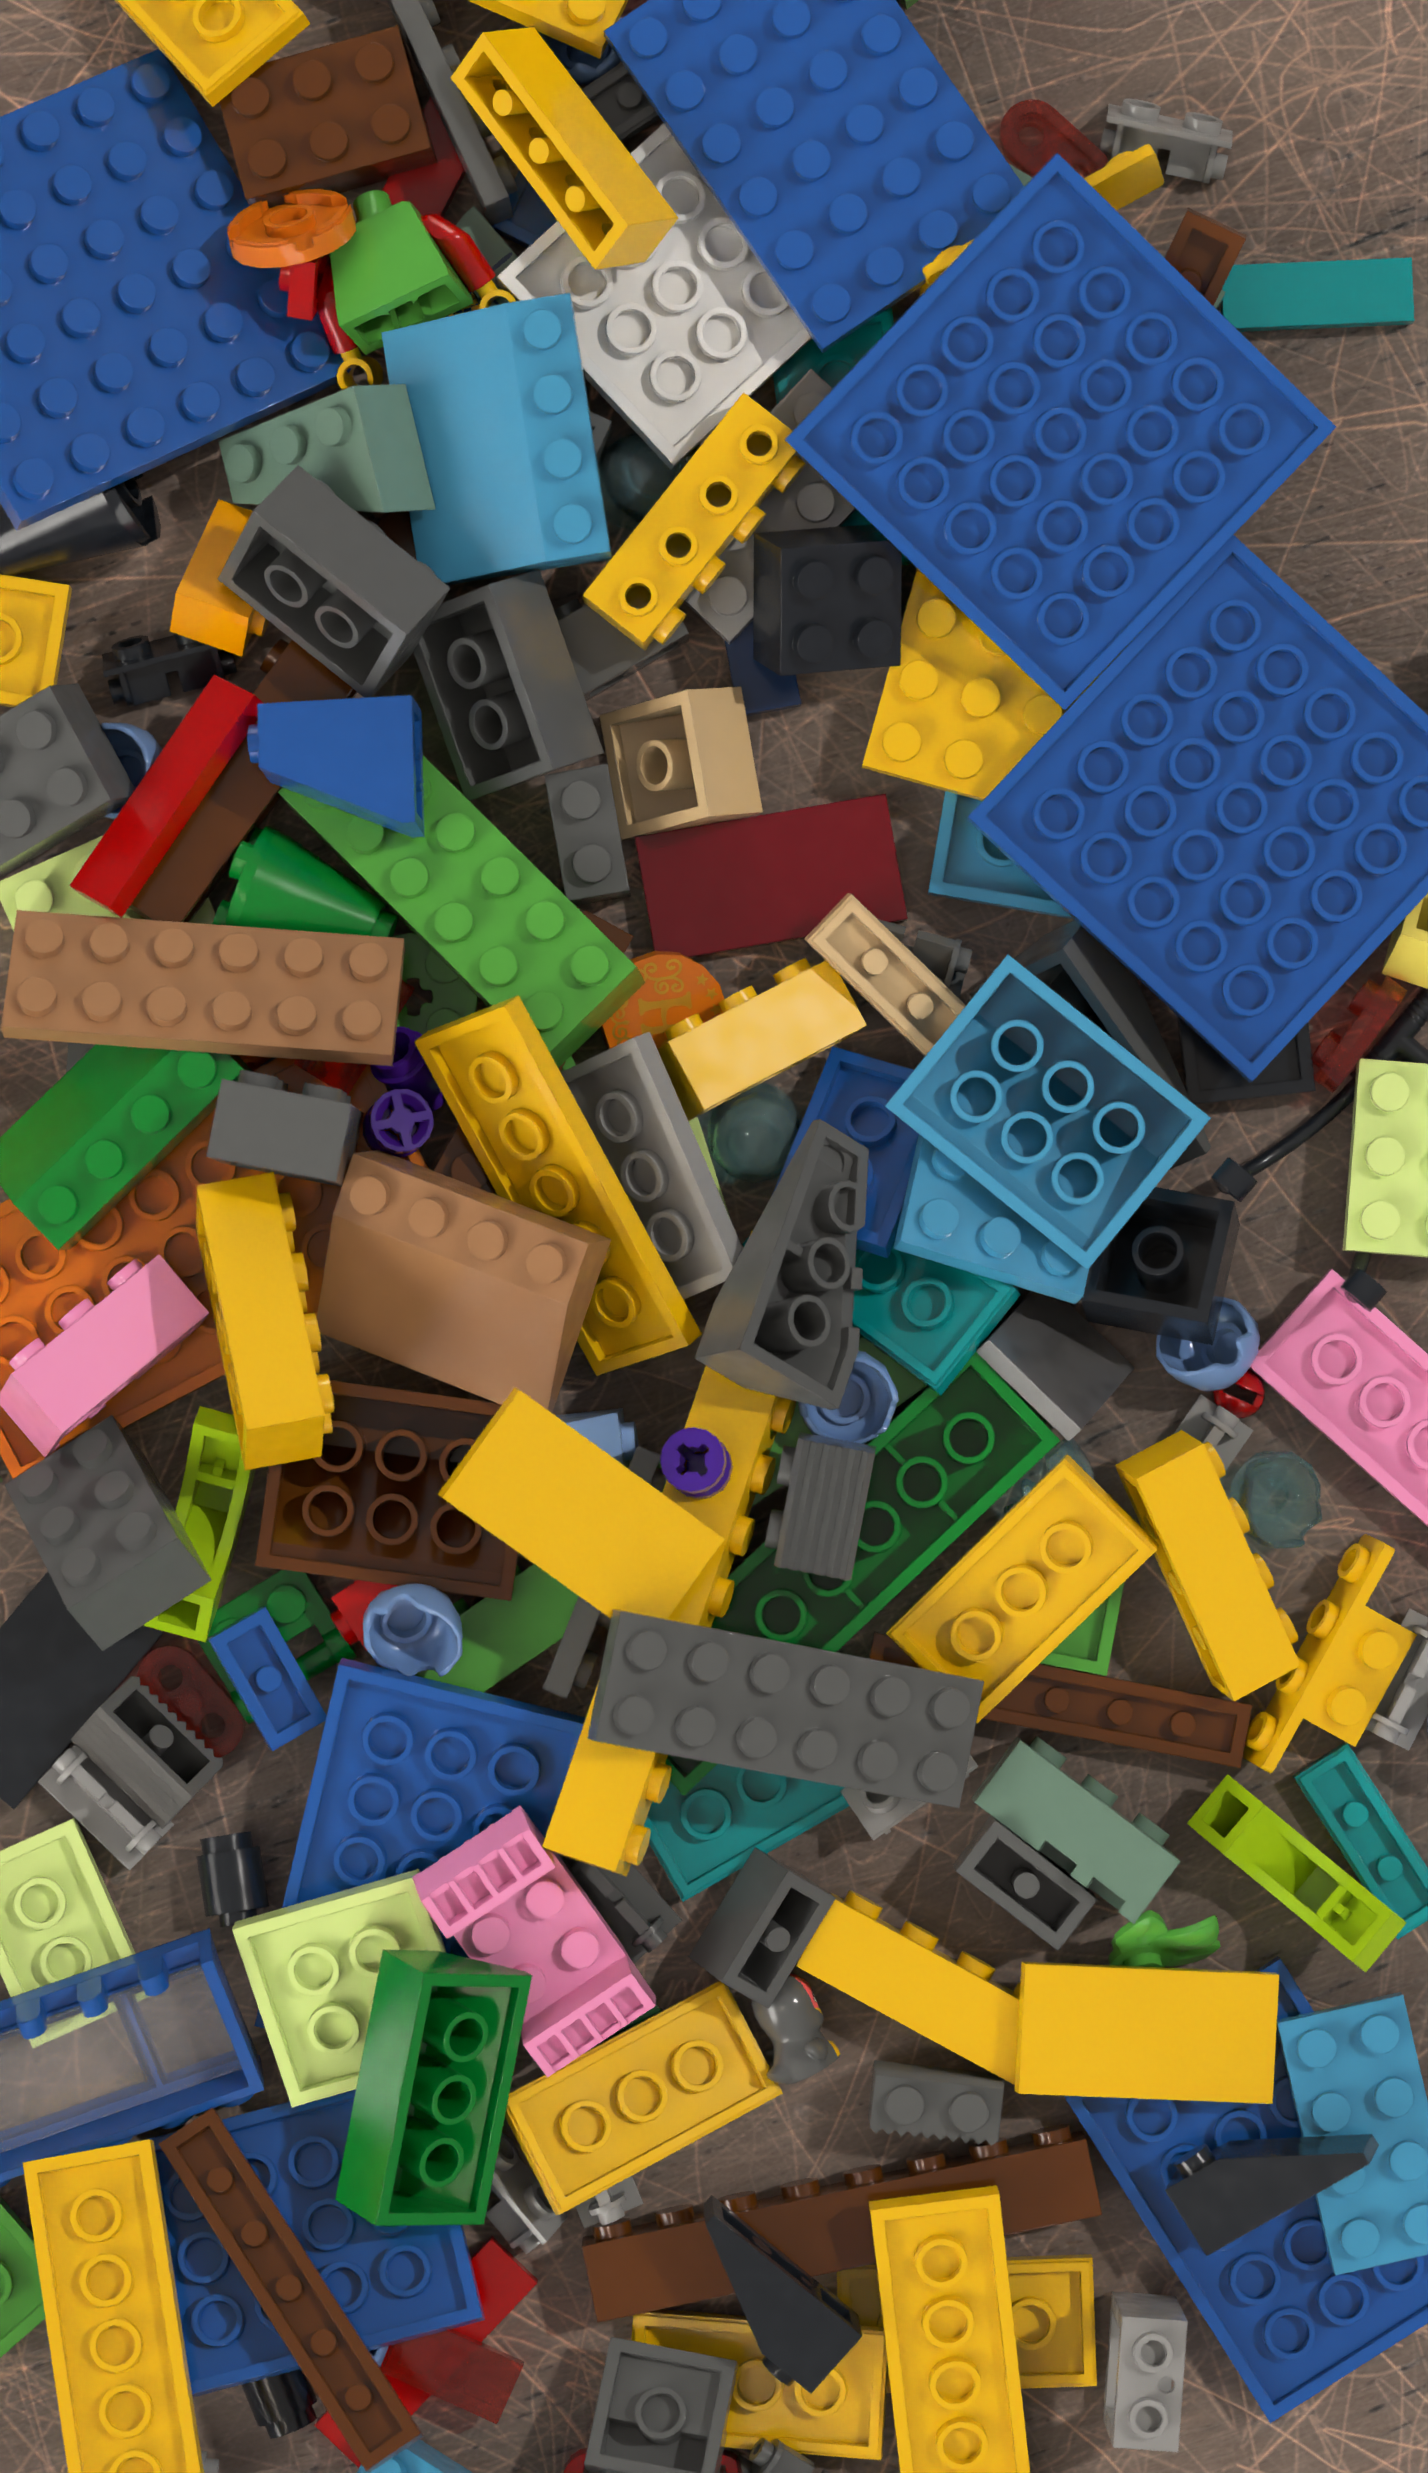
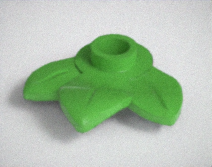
M1147 1910L1141 1914L1135 1924L1128 1922L1116 1932L1111 1942L1113 1951L1108 1957L1109 1965L1164 1968L1183 1966L1203 1960L1221 1947L1220 1941L1217 1940L1219 1934L1217 1916H1210L1187 1927L1168 1930L1164 1919L1158 1913Z

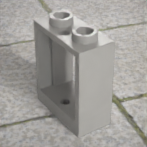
M1111 2292L1103 2421L1113 2448L1179 2452L1188 2321L1176 2296ZM1172 2380H1173V2381H1174V2387H1173L1172 2390H1171V2383H1172Z

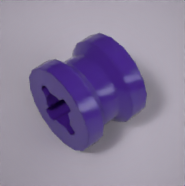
M409 1089L391 1090L384 1093L367 1110L362 1122L363 1136L371 1150H381L403 1159L412 1155L430 1137L434 1126L433 1112L428 1102L419 1093ZM391 1129L394 1133L399 1134L400 1141H398L396 1135L392 1134L390 1131L384 1130Z
M691 1427L679 1430L671 1435L664 1444L660 1457L661 1469L668 1482L687 1497L695 1499L711 1498L721 1492L730 1481L733 1469L731 1455L725 1445L705 1429ZM706 1449H709L705 1454H694V1452H704ZM687 1460V1471L682 1475L681 1473L685 1470V1461Z

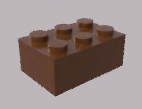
M398 25L266 62L220 101L243 192L249 206L261 200L262 202L267 200L269 208L285 204L283 195L295 190L324 189L342 193L388 180L389 176L438 163L407 46Z

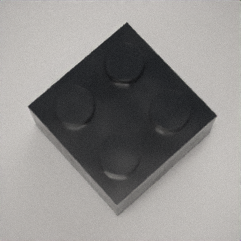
M872 524L754 533L753 659L780 676L901 666L902 553Z
M1155 1187L1090 1266L1084 1296L1081 1298L1087 1321L1213 1345L1240 1227L1235 1201Z

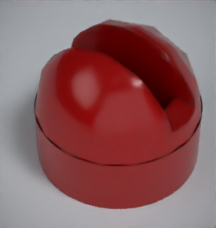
M1249 1369L1234 1384L1242 1389L1256 1393L1252 1405L1224 1393V1389L1212 1391L1214 1403L1228 1410L1237 1418H1246L1255 1414L1262 1406L1265 1397L1262 1380Z

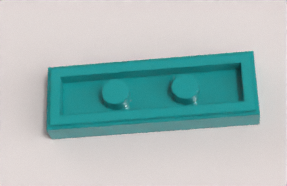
M1412 257L1233 265L1222 288L1226 293L1221 301V314L1239 332L1412 325L1415 321Z
M1347 1742L1342 1743L1292 1776L1361 1885L1407 1922L1395 1938L1400 1939L1428 1921V1867Z

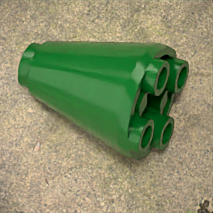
M267 826L264 829L256 827L249 843L245 841L240 843L229 872V877L238 880L237 886L230 901L222 900L212 923L215 925L393 937L399 916L385 911L386 904L284 832Z

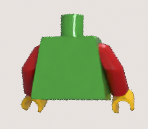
M371 190L359 195L353 202L352 207L358 222L356 223V232L346 244L330 253L331 261L326 265L317 293V313L333 354H340L343 363L338 368L336 376L338 385L344 390L351 386H357L353 377V372L357 365L365 370L369 385L382 384L383 370L380 364L374 358L362 357L359 351L360 348L367 355L382 348L381 332L444 318L473 304L470 293L474 291L481 297L479 309L490 307L491 303L498 297H505L509 302H516L517 300L510 292L496 287L492 281L496 275L468 233L438 214L422 216L410 201H401L392 206L389 195L386 192Z

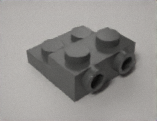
M611 2337L584 2462L588 2473H719L727 2437L726 2425L738 2370L737 2361Z

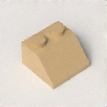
M741 687L687 689L600 715L621 840L730 821L763 812Z

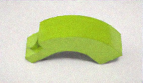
M202 1406L199 1407L193 1424L185 1473L175 1510L211 1581L144 1624V1626L205 1643L228 1577L256 1470L244 1469L233 1414Z
M1228 1774L1187 1822L1191 1828L1281 1901L1365 1973L1407 1923Z

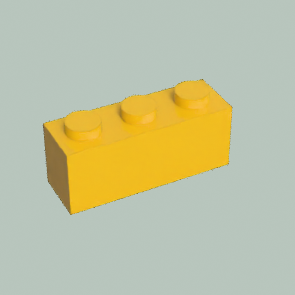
M803 958L772 975L777 986L757 995L751 985L719 1002L718 1004L723 1013L703 1023L699 1014L696 1013L664 1031L669 1041L661 1046L658 1052L688 1121L850 1038L867 1026L840 974L826 960L811 967L807 958Z

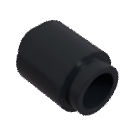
M251 1831L200 1839L202 1855L196 1856L206 1917L218 1915L220 1927L232 1926L236 1921L256 1916L257 1908L269 1906L260 1846L253 1847Z
M301 2369L241 2385L259 2427H266L270 2439L290 2434L317 2419L313 2408L317 2398L310 2382Z

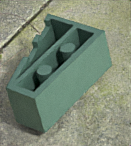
M406 384L351 386L218 441L233 503L259 505L299 465L312 477L327 484L335 495L354 511L400 512L436 509Z
M1038 1736L1034 1738L1030 1745L1016 1737L971 1797L972 1800L1037 1851L1042 1852L1070 1873V1876L1084 1887H1089L1117 1908L1122 1916L1135 1924L1181 1862L1164 1846L1170 1835L1140 1812L1131 1822L1115 1810L1112 1806L1118 1799V1796L1089 1774L1080 1784L1060 1769L1067 1758Z

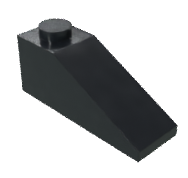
M1372 2134L1232 2140L1212 2151L1207 2144H1202L1187 2152L1174 2163L1177 2171L1167 2185L1165 2192L1206 2256L1367 2166L1370 2164L1379 2144Z
M711 2195L703 2204L705 2225L760 2351L764 2355L762 2359L764 2366L785 2385L791 2386L796 2381L812 2394L862 2337L858 2314Z

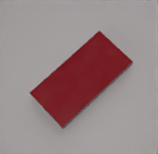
M886 794L635 837L654 951L679 952L689 958L804 939L847 893L852 894L879 920L891 923L908 920Z

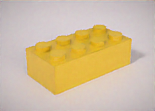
M274 1172L197 1185L196 1234L245 1470L322 1457L323 1435L333 1433L330 1413L334 1412V1400L328 1374L316 1375V1373L320 1372L318 1352L322 1350L318 1322L315 1313L304 1314L307 1312L305 1291H309V1283L303 1253H295L292 1231L296 1230V1220L293 1203L289 1192L278 1194Z

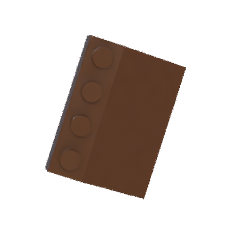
M330 1380L334 1400V1412L330 1413L333 1433L323 1435L322 1457L269 1466L255 1566L398 1586L413 1583L427 1584L442 1592L512 1601L519 1553L438 1495L499 1410L501 1404Z

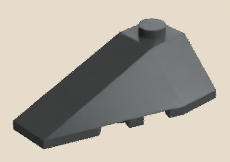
M1076 920L1045 934L1013 958L1191 1101L1135 975ZM985 979L971 991L970 995L972 998L982 987V985L986 982L987 979ZM1204 1129L1199 1132L1169 1170L1207 1154L1211 1145Z
M821 1119L812 1121L714 1301L694 1359L743 1388L830 1410L839 1408L859 1351L860 1328L852 1327L854 1291L862 1290L863 1269L856 1268L855 1263L857 1231L865 1225L868 1148Z

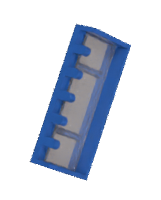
M210 1928L0 2001V2188L9 2183L12 2178L24 2174L23 2162L126 2144L135 2135L158 2127L164 2129L178 2127L189 2121L193 2115L211 2108L238 2106L248 2101L255 2093L265 2090L262 2060L260 2055L257 2054L217 1954Z

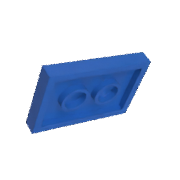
M832 1046L775 1189L812 1121L818 1119L825 1121L869 1149L865 1225L857 1231L856 1249L888 1258L897 1234L919 1133L886 1108L885 1105L914 1070Z

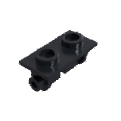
M176 633L172 636L150 642L148 636L126 638L113 644L111 647L112 652L102 654L104 677L118 674L117 678L108 680L113 703L115 705L126 702L128 708L171 696L166 673L178 671L183 692L206 687L213 675L227 681L226 675L238 672L232 653L224 650L219 651L218 648Z

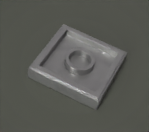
M1030 1291L976 1351L1068 1441L1084 1428L1135 1368L1067 1301Z

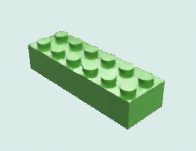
M424 756L425 837L412 838L282 787L278 793L291 811L398 915L488 1007L519 995L558 1068L645 984L637 966Z

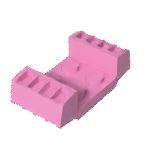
M519 1805L512 1812L497 1822L492 1823L488 1828L470 1840L468 1839L464 1844L446 1856L444 1855L437 1862L422 1872L417 1873L412 1878L422 1904L446 1939L454 1936L470 1959L526 1971L532 1975L521 2038L523 2046L544 2074L549 2077L655 2007L656 1995L560 1856L542 1847L545 1840L544 1836L521 1805Z

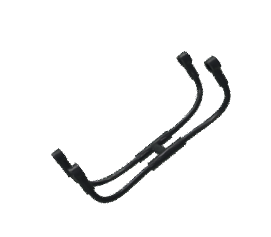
M1421 989L1416 998L1412 1000V1003L1404 1009L1403 1013L1398 1016L1363 1059L1394 1061L1398 1057L1402 1062L1428 1064V1050L1414 1039L1421 1030V1027L1428 1022V989ZM1356 1067L1350 1073L1352 1079L1335 1097L1282 1140L1241 1166L1228 1157L1211 1176L1216 1182L1217 1188L1222 1193L1229 1194L1237 1201L1242 1202L1258 1183L1253 1176L1270 1167L1313 1137L1354 1100ZM1356 1252L1348 1279L1342 1284L1341 1289L1349 1301L1358 1303L1365 1310L1371 1312L1387 1291L1366 1273L1372 1253Z

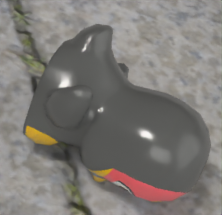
M790 1974L769 2009L754 2000L752 2001L754 2015L760 2027L773 2042V2048L763 2052L767 2063L772 2066L767 2073V2077L771 2081L780 2084L785 2083L786 2085L794 2084L815 2075L840 2058L841 2054L838 2047L832 2041L826 2040L820 2031L824 2017L812 1988L804 1979L796 1974Z

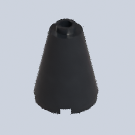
M139 474L16 531L0 504V570L5 575L14 576L143 547L160 538L161 524L153 496L151 495L142 500L136 482L137 479L143 477V474Z

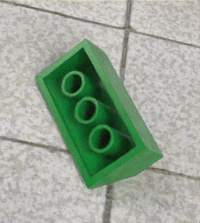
M96 1044L0 1137V1186L13 1204L57 1250H69L216 1108L221 1079L238 1082L240 1070L251 1072L253 1070L238 1055Z
M382 1951L335 2197L336 2201L375 2226L484 2225L531 1985V1974L526 1971L440 1951Z

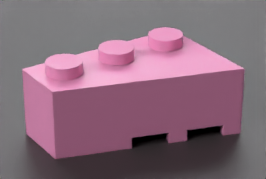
M160 1254L144 1267L137 1258L131 1261L107 1282L113 1290L112 1293L95 1306L86 1298L58 1322L64 1330L60 1335L46 1346L39 1338L35 1339L9 1361V1364L15 1371L11 1373L0 1391V1406L45 1458L60 1446L59 1442L63 1437L88 1417L92 1419L107 1406L105 1404L134 1379H139L193 1333L208 1316L209 1312Z

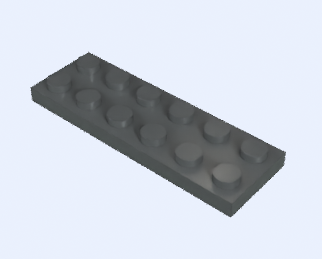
M613 1609L588 1739L959 1808L984 1681Z

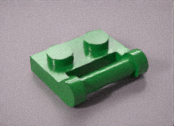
M280 1570L217 1609L208 1637L212 1636L264 1606L285 1642L314 1624L321 1633L324 1641L295 1659L307 1681L336 1663L339 1664L341 1658L349 1660L358 1658L353 1645L350 1646L333 1623L329 1615L332 1611L308 1573ZM208 1639L206 1643L198 1641L230 1693L237 1709L250 1725L254 1721Z

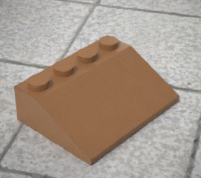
M381 1150L353 1153L332 1217L317 1313L319 1332L501 1405L514 1387H516L553 1413L611 1239Z

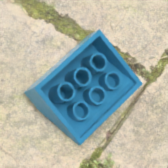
M570 293L504 303L381 332L389 385L406 384L436 508L434 510L409 511L417 561L431 568L435 575L446 585L528 573L539 569L541 571L610 560L612 558L575 314Z
M1007 954L885 1105L897 1117L1087 1270L1211 1119L1009 954Z

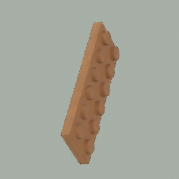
M17 910L1 1023L4 1038L393 1066L405 954L404 938Z

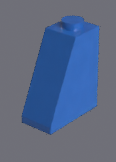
M412 695L257 704L258 724L248 726V752L251 763H259L260 770L270 783L412 838L425 837L422 711Z

